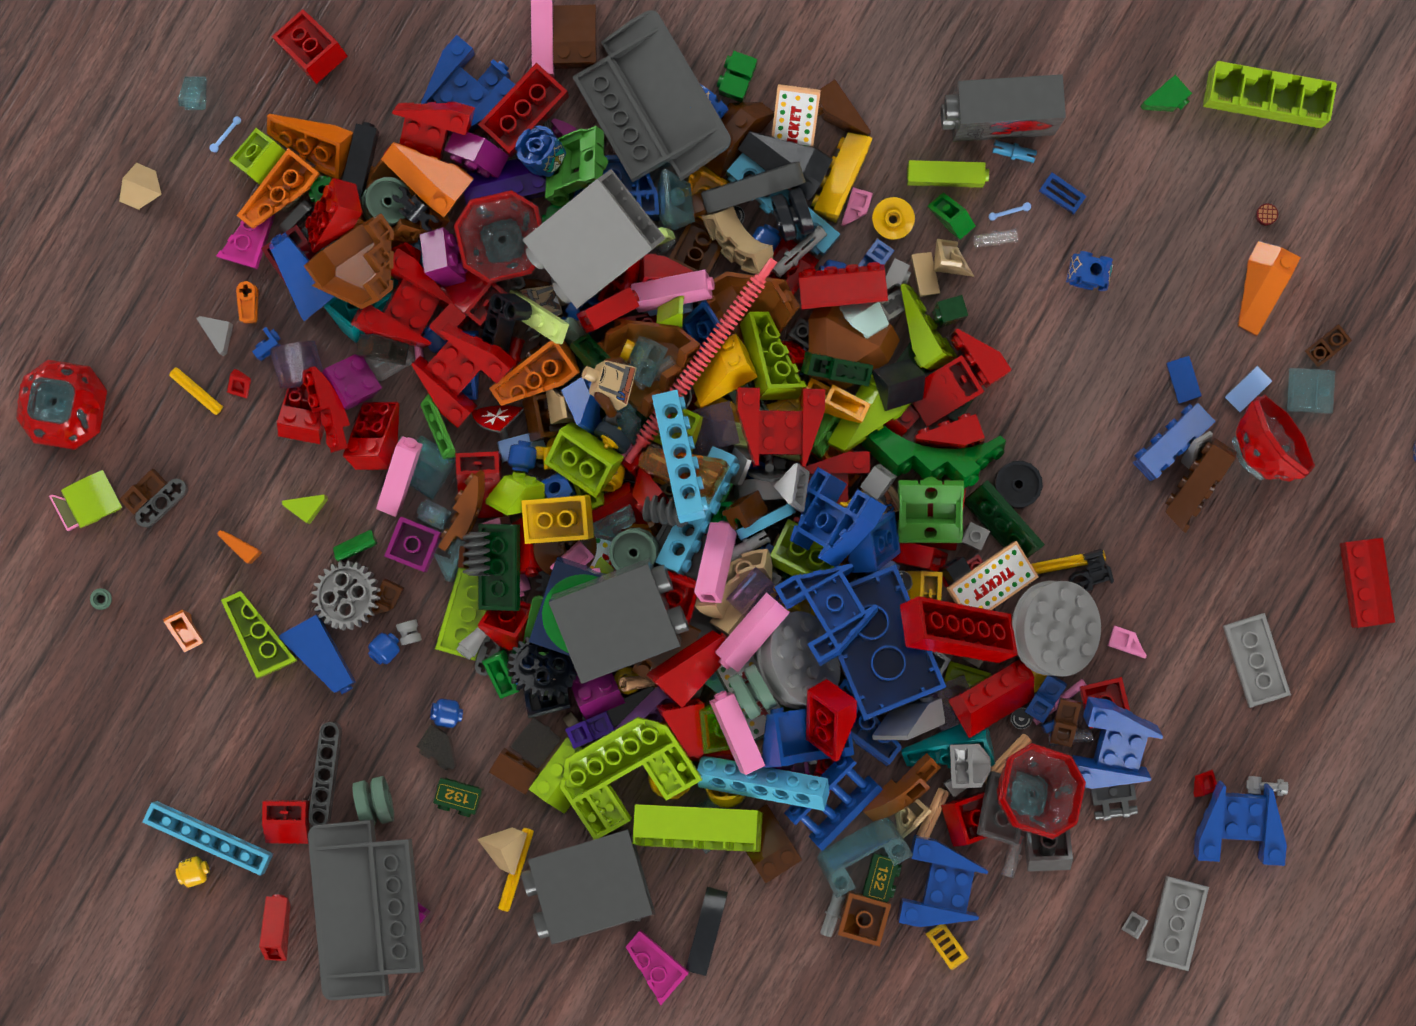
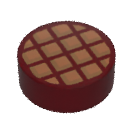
M1269 203L1261 205L1256 211V220L1264 226L1273 224L1278 218L1277 208Z

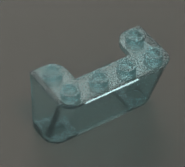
M884 818L874 821L819 853L818 864L836 898L856 888L845 868L883 847L894 866L913 856L906 841L891 819Z

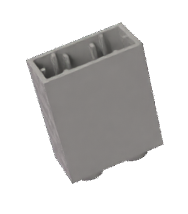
M611 169L526 236L523 242L528 247L526 255L530 262L538 269L545 268L554 279L553 289L557 296L563 302H572L576 308H579L666 238Z

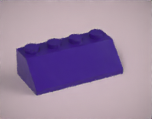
M519 159L507 161L499 178L493 176L485 178L479 175L476 170L474 173L466 171V173L474 178L464 192L466 204L471 199L510 190L527 200L545 196L546 177L544 175L532 174ZM478 206L476 210L478 213L488 209L485 206Z

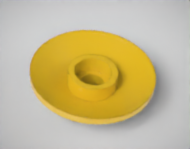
M890 197L877 204L873 211L872 222L875 230L882 237L897 240L905 237L912 230L915 215L908 202L901 198ZM891 216L896 217L897 222L891 223L889 221V218Z

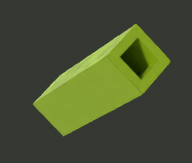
M909 160L907 164V185L983 188L985 182L989 181V169H985L986 162Z

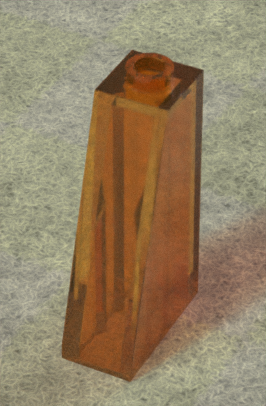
M648 447L646 452L644 451L640 455L638 466L642 471L671 485L663 449ZM681 452L676 455V458L682 459L686 456V453ZM692 454L697 456L700 469H696L697 477L701 476L704 489L700 490L701 496H706L707 504H710L730 466L723 459ZM683 473L680 478L687 479L691 474ZM688 493L689 495H691V496H693V497L695 496L694 493Z

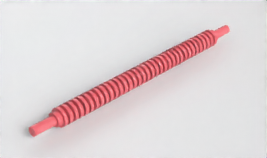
M770 257L758 275L755 274L754 277L751 276L750 280L753 282L750 283L748 281L746 283L749 285V288L743 287L746 292L740 291V294L743 296L737 295L736 298L739 301H733L736 306L732 304L729 306L733 310L727 309L726 312L729 315L724 313L723 317L726 319L721 318L719 320L722 325L716 324L719 329L713 328V331L716 333L711 332L709 334L712 336V339L710 337L706 338L709 343L703 342V345L706 347L700 346L699 349L702 352L697 350L696 354L699 356H693L696 361H689L692 366L687 364L686 367L689 370H683L685 375L682 373L679 375L682 380L677 378L676 381L679 384L674 382L673 386L675 389L671 387L670 391L678 390L679 397L683 396L682 393L688 394L685 389H691L689 384L692 386L695 384L692 379L697 381L698 378L695 375L700 377L701 373L699 370L704 372L705 369L702 366L707 367L706 361L709 363L712 361L708 357H715L712 352L717 354L718 350L715 348L720 349L722 347L719 345V342L724 344L725 341L722 338L728 339V336L725 334L731 335L732 332L729 329H735L732 324L737 326L738 323L735 320L741 321L739 315L744 317L745 314L742 311H748L746 305L748 307L752 306L749 301L755 302L752 297H758L756 291L758 293L762 292L759 287L765 288V279L778 262ZM652 414L649 416L652 421L647 419L646 422L649 425L644 424L645 430L642 428L639 430L642 434H636V443L624 458L630 464L643 447L646 448L647 445L652 443L650 440L653 441L655 439L652 434L658 435L655 431H659L657 418Z

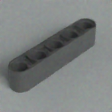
M797 161L703 191L700 194L708 214L803 184L806 181L800 162Z
M337 722L323 724L319 732L309 809V822L312 826L328 824L331 820L342 737V728ZM330 725L336 729V734L332 738L326 734V729ZM326 747H330L333 750V756L330 759L323 755ZM323 768L330 771V778L328 780H324L321 777L320 773ZM320 790H325L328 794V798L324 802L318 798ZM317 811L325 815L323 823L316 821L315 814Z

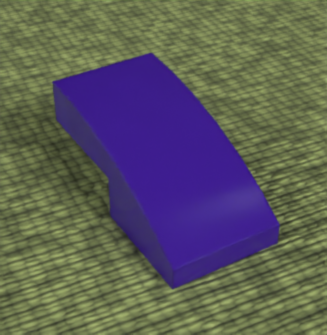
M605 711L565 730L575 749L611 733L615 728L608 711Z

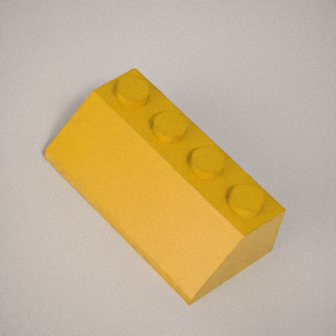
M849 132L846 138L841 137L837 149H840L838 156L832 157L833 160L829 166L831 168L829 176L825 175L820 184V187L823 188L820 196L815 195L811 204L814 207L813 211L820 217L834 223L837 222L872 142L871 137Z

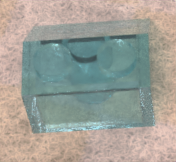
M667 169L662 170L658 182L660 220L662 224L672 230H676L695 222L691 184L685 180L681 181L677 175Z
M421 435L417 442L423 445L410 486L433 499L450 474L456 462V457L443 459L438 446Z

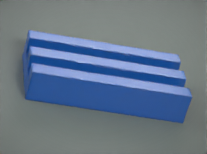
M1054 173L1049 175L1039 190L1073 215L1087 197ZM1050 181H1055L1057 184H1059L1060 186L1068 190L1070 193L1078 197L1079 201H1076L1074 198L1060 190L1058 187L1050 183ZM1046 187H1049L1051 190H1053L1054 192L1062 196L1064 199L1075 205L1074 208L1062 199H1060L1058 196L1047 190Z

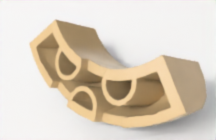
M733 206L702 215L703 222L711 239H716L722 247L721 253L731 263L734 261L738 263L742 270L759 274L770 257L773 259V246L761 243L752 237L741 224Z
M768 549L741 554L742 557L730 562L722 603L701 602L697 597L695 607L706 616L723 619L727 607L740 592L754 584L772 581V560Z

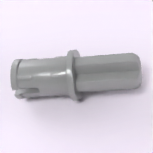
M835 893L832 894L829 907L824 912L826 917L820 931L822 935L832 936L838 918L841 919L840 913L846 897Z

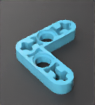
M787 503L761 517L747 528L742 527L736 530L740 540H743L797 511Z

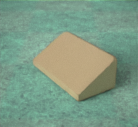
M932 253L912 254L911 262L919 298L940 294Z

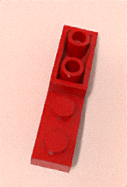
M315 366L302 371V380L308 392V404L312 408L313 413L321 412V423L325 428L326 443L331 453L348 448L343 428L349 426L350 423L337 392L323 373Z

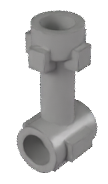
M1249 776L1246 781L1248 794L1261 795V790L1264 791L1265 783L1269 784L1273 791L1276 792V796L1288 794V782H1284L1281 779H1278L1277 783L1261 782L1262 777Z

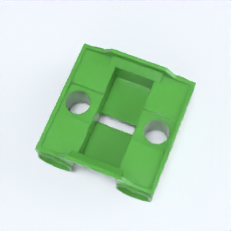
M597 126L589 129H578L558 138L566 150V155L554 174L546 177L545 198L553 205H566L569 202L570 193L587 188L603 175V171L608 165V159L604 156V131Z
M927 477L924 480H920V484H918V480H898V500L900 504L898 520L899 543H962L964 480H944V484H942V480H938L935 477ZM931 487L936 489L934 492L926 491V489ZM928 503H933V517H928ZM928 527H933L935 530L932 532H928L925 529Z

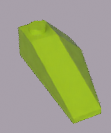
M905 283L900 285L912 350L916 355L914 359L918 366L931 371L941 368L958 358L947 338H943L936 331L938 325L935 324L929 315L925 314L927 308L914 289Z
M871 375L869 386L861 385L855 395L871 404L863 422L857 423L841 419L828 441L829 446L844 453L848 452L866 440L867 435L875 430L879 431L884 428L883 425L886 422L899 418L910 405L907 404L885 411L873 375Z

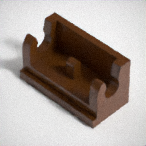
M757 490L740 497L723 510L722 514L726 516L730 526L736 530L738 525L735 522V518H738L741 525L747 528L769 510Z
M504 748L489 773L526 795L541 770Z

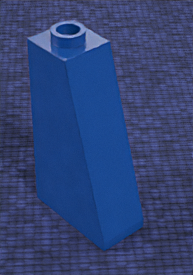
M285 232L282 235H276L270 241L269 247L298 312L305 321L335 296L312 286L315 281L303 266L310 260Z
M315 615L279 635L280 640L334 693L341 692V694H344L353 689L352 684L356 683L324 622L318 617L319 615Z

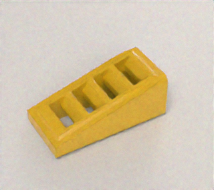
M946 924L937 925L926 933L951 970L969 959ZM942 930L946 932L937 940L934 939V936ZM949 937L951 939L942 947L939 946V943ZM952 945H955V949L950 951L948 954L944 953L946 949H948ZM960 952L961 955L952 962L949 960V958Z

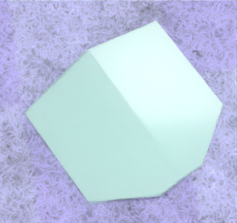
M880 302L840 306V311L843 312L845 319L853 328L864 334L863 336L867 339L889 325Z

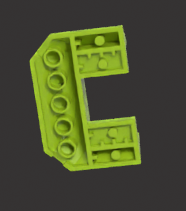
M637 717L566 758L560 789L594 840L603 837L632 819L610 783L639 766H644L665 800L702 781L703 778L667 724Z

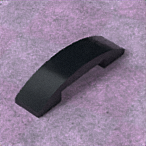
M707 886L686 969L689 972L703 976L707 975L728 894L726 891Z

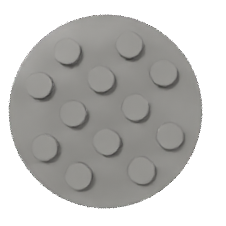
M1043 581L1033 585L1019 599L1012 617V628L1014 630L1018 656L1029 669L1038 674L1048 676L1073 675L1085 668L1097 651L1101 636L1099 611L1091 595L1076 583L1069 581Z
M796 611L789 613L756 651L759 673L772 696L783 706L795 710L807 708L808 689L825 679L838 686L841 668L838 657L819 666L812 654L808 643L826 632L818 618L806 612Z

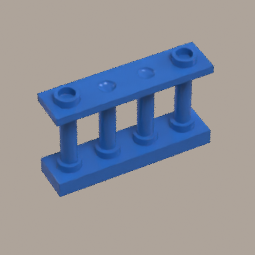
M840 756V759L834 762L820 776L828 778L829 791L832 790L843 802L835 810L826 803L825 810L822 812L828 817L819 826L807 815L811 808L790 805L784 812L795 825L802 821L812 831L808 837L822 851L883 790L869 775L863 779L853 769L857 763L850 756ZM846 774L858 785L849 795L837 784Z

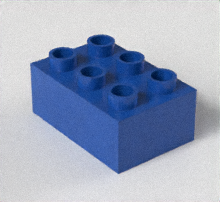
M896 564L849 583L865 610L875 604L878 607V612L844 651L837 656L852 694L857 700V706L863 721L945 689L946 684L932 651L906 647L900 604L909 601L910 597Z

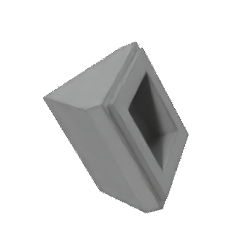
M1132 911L1121 930L1138 939L1148 920Z

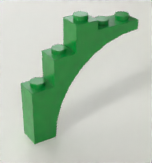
M886 426L879 431H873L862 442V446L867 451H870V454L897 477L913 469L923 479L935 477L940 480L946 475L951 480H964V489L977 483L980 471L986 468L988 463L994 459L998 460L1003 456L1006 440L998 436L987 443L974 447L939 449L906 440L893 433Z

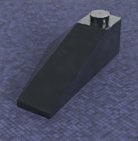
M753 131L748 132L738 147V150L766 171L799 161L806 182L790 189L793 190L800 187L804 197L808 200L811 199L822 183L833 160L816 147L796 144L789 140L776 139L773 136Z

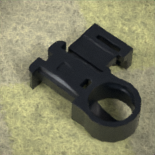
M1098 549L1082 554L1084 560H1087L1088 566H1086L1085 570L1073 572L1069 576L1068 581L1072 582L1076 576H1085L1087 580L1076 584L1081 587L1085 585L1084 589L1086 591L1093 590L1092 585L1109 581L1112 584L1114 582L1110 566L1105 564L1103 550Z

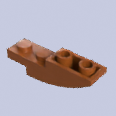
M482 470L476 474H470L465 481L467 487L464 491L460 490L454 499L456 504L453 509L457 512L450 521L453 524L450 529L446 528L440 536L442 541L438 547L443 551L449 549L457 537L463 540V536L472 531L478 519L485 491V474Z
M926 753L897 783L891 779L882 787L883 790L862 811L874 822L903 810L931 788L926 782L941 767Z

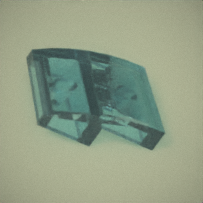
M1289 368L1287 411L1333 414L1335 371Z

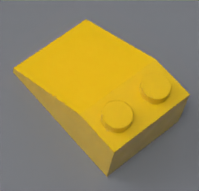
M736 333L728 337L727 340L724 339V344L719 342V345L722 347L720 349L715 348L718 350L717 354L712 352L715 357H708L712 361L710 363L706 361L707 367L702 366L705 370L704 372L699 370L701 373L700 377L695 375L698 378L697 381L692 379L695 383L693 388L701 408L758 377L748 350Z
M591 495L521 501L525 544L594 538Z

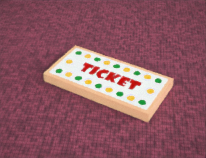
M778 84L772 136L776 139L789 140L804 146H814L821 90Z
M1013 541L946 589L957 604L993 610L1037 579L1038 575L1018 542Z

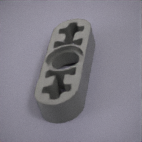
M181 479L169 481L138 510L135 516L138 525L148 528L158 522L187 494V483ZM181 484L180 489L182 492H175L172 495L175 499L172 501L171 497L165 494V492L167 491L171 494L175 489L173 485ZM160 497L167 499L168 503L164 509H159L156 505V501ZM150 506H152V508L155 511L159 512L158 515H156V513H152L149 516L150 522H142V514H149L152 511V509L149 508Z

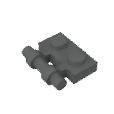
M1134 783L1095 789L1090 788L1092 805H1101L1102 811L1094 812L1095 820L1103 819L1108 821L1114 817L1122 816L1123 818H1129L1130 815L1138 814L1137 806H1129L1128 804L1129 800H1136ZM1109 803H1121V808H1109Z

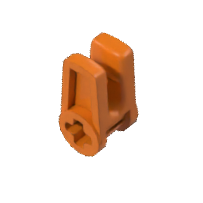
M243 281L236 288L239 320L243 323H256L258 321L259 290L254 284ZM247 287L252 290V293H248V297L243 294V291H247Z

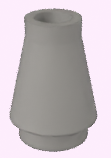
M477 627L475 631L458 643L459 646L456 650L466 659L470 660L472 657H475L487 635Z

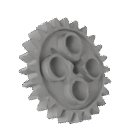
M348 560L346 565L344 562L339 561L338 567L331 564V571L323 569L325 576L318 575L321 582L314 583L318 591L312 592V594L317 595V598L312 600V603L318 604L314 611L321 612L318 617L325 619L324 623L327 625L331 624L332 628L337 629L339 626V629L344 631L346 626L348 629L353 630L354 624L357 627H362L361 620L368 623L367 615H375L371 609L379 607L374 603L375 600L381 599V597L375 595L376 592L380 591V588L374 587L378 583V580L371 579L374 573L367 572L368 568L365 566L361 567L360 563L355 562L353 565V562ZM344 576H347V582L342 586L341 580ZM360 588H363V595L358 598L357 592ZM334 593L335 599L330 603L329 597ZM350 605L351 612L348 615H346L345 609L347 606Z

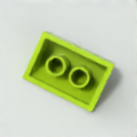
M570 422L559 430L544 463L594 498H598L616 474L624 456L609 447L605 449L603 447L605 444L577 426L574 422Z
M788 519L770 553L772 566L792 576L835 568L818 558L823 549V546L814 541L808 551L790 541L794 525L798 526V524Z
M569 737L564 740L529 788L531 792L564 814L571 806L560 789L565 760L584 748L580 746L574 749Z

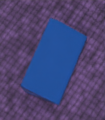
M1190 356L1166 363L1178 404L1201 397Z

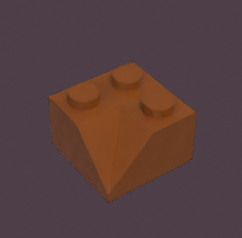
M848 890L838 935L880 947L891 903L869 898Z

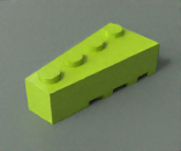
M749 312L740 323L744 344L758 376L754 379L755 388H760V400L798 399L801 395V390L806 389L807 386L804 380L801 381L796 364H792L788 356L789 351L786 345L782 344L779 338L780 333L770 313Z
M241 591L221 600L257 679L297 662V659Z

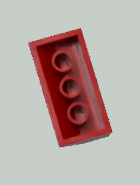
M535 63L483 118L478 126L501 150L512 158L517 153L515 147L519 136L527 129L532 130L536 129L534 126H542L569 98L568 91L538 63Z
M871 262L867 266L860 267L857 264H850L845 266L846 268L840 269L830 266L819 271L813 268L804 269L803 272H799L801 308L810 309L888 301L884 264L880 265L879 262Z
M1383 538L1340 543L1352 628L1395 623Z
M1018 659L948 699L968 738L1030 702L1034 697V674L1021 659Z

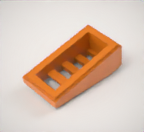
M220 530L217 533L248 564H252L262 554L259 549L228 532Z

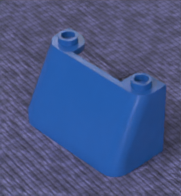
M783 708L770 709L771 714H766L761 756L765 766L762 768L782 767L795 763L830 758L806 740L807 708L785 712ZM851 732L841 754L843 757L854 755Z

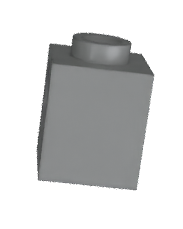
M881 464L873 467L860 487L864 490L863 493L878 500L884 496L897 476Z
M970 522L963 533L961 544L979 552L982 550L990 531Z

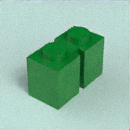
M733 50L732 56L728 55L724 64V68H727L724 76L720 75L716 87L719 88V95L743 102L749 87V81L751 82L757 66V59Z

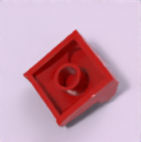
M668 571L673 590L667 591L664 594L670 609L681 606L689 625L695 611L697 595L694 590L697 581L682 574Z
M1122 677L1080 686L1084 710L1088 697L1110 700L1116 703L1117 706L1130 711Z

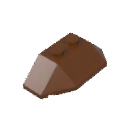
M739 102L727 105L729 110L721 118V121L730 134L731 144L728 149L705 164L708 169L720 178L723 177L730 166L742 154L738 147L748 132L761 133L774 118V111L763 103Z

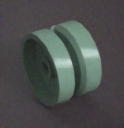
M383 177L375 180L363 192L360 200L364 218L369 220L382 213L391 227L395 226L400 218H405L398 211L405 206L402 203L395 202L392 196L397 195L399 198H402L403 193L399 187L402 186L407 189L408 187L402 181L393 177Z
M630 528L619 533L612 540L609 548V559L616 570L650 558L653 566H655V561L660 553L659 544L656 537L649 531L642 528ZM633 548L637 550V555L635 557H633L634 554L630 552V550Z
M755 664L744 670L749 680L748 683L745 684L739 674L728 678L734 690L733 693L740 707L745 709L750 720L761 715V710L756 703L758 700H760L766 710H770L778 705Z
M384 776L372 778L370 786L365 780L353 783V797L359 821L374 819V826L376 825L377 818L382 824L394 821L392 797Z

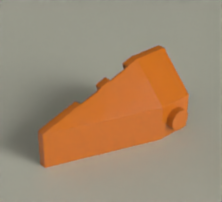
M274 114L267 115L268 135L286 148L291 147L297 151L304 160L308 159L316 165L315 169L336 179L341 178L347 164L353 132L331 124Z
M395 142L391 144L381 159L429 207L442 217H445L452 210L474 179L455 164L445 163L436 157L426 156L418 153L417 150Z
M288 148L237 216L254 229L308 191L320 173L300 155Z
M1257 242L1247 262V274L1244 282V294L1241 302L1238 327L1258 336L1301 257L1282 247Z
M550 340L489 389L499 404L503 406L563 386L578 375L580 371L575 355L565 340L563 344H556Z

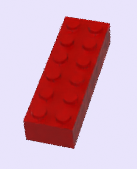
M920 596L900 604L906 647L996 663L1018 655L1011 614Z

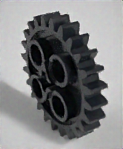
M525 637V644L519 641L517 647H513L512 654H509L507 668L509 669L508 676L512 677L511 684L518 683L516 690L523 688L524 696L529 692L532 693L531 699L539 695L540 701H542L544 695H547L548 699L551 700L552 694L559 698L561 691L567 693L568 687H572L573 680H576V669L569 655L531 643L528 637ZM539 652H545L547 655H541ZM523 665H530L531 668H526ZM555 666H558V667H561L562 669H561V670H558V669H555L554 667H555ZM538 679H544L547 682H540Z

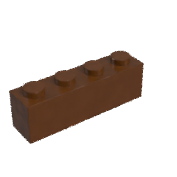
M1216 438L1211 443L1207 442L1201 451L1203 454L1201 458L1193 461L1189 467L1191 471L1189 475L1181 478L1177 484L1179 488L1175 494L1171 493L1165 501V504H1167L1165 512L1185 533L1190 527L1191 516L1197 517L1204 504L1203 499H1209L1216 487L1215 482L1221 481L1236 458L1237 451Z

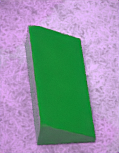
M368 530L335 546L333 551L336 561H344L377 545L378 542L373 531Z
M501 650L482 660L500 699L520 691L516 690V683L511 684L512 677L508 676L509 669L507 664L509 657L505 650Z

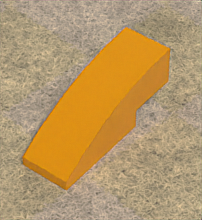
M811 378L806 385V389H825L824 413L841 419L862 423L871 405L833 384L829 387Z

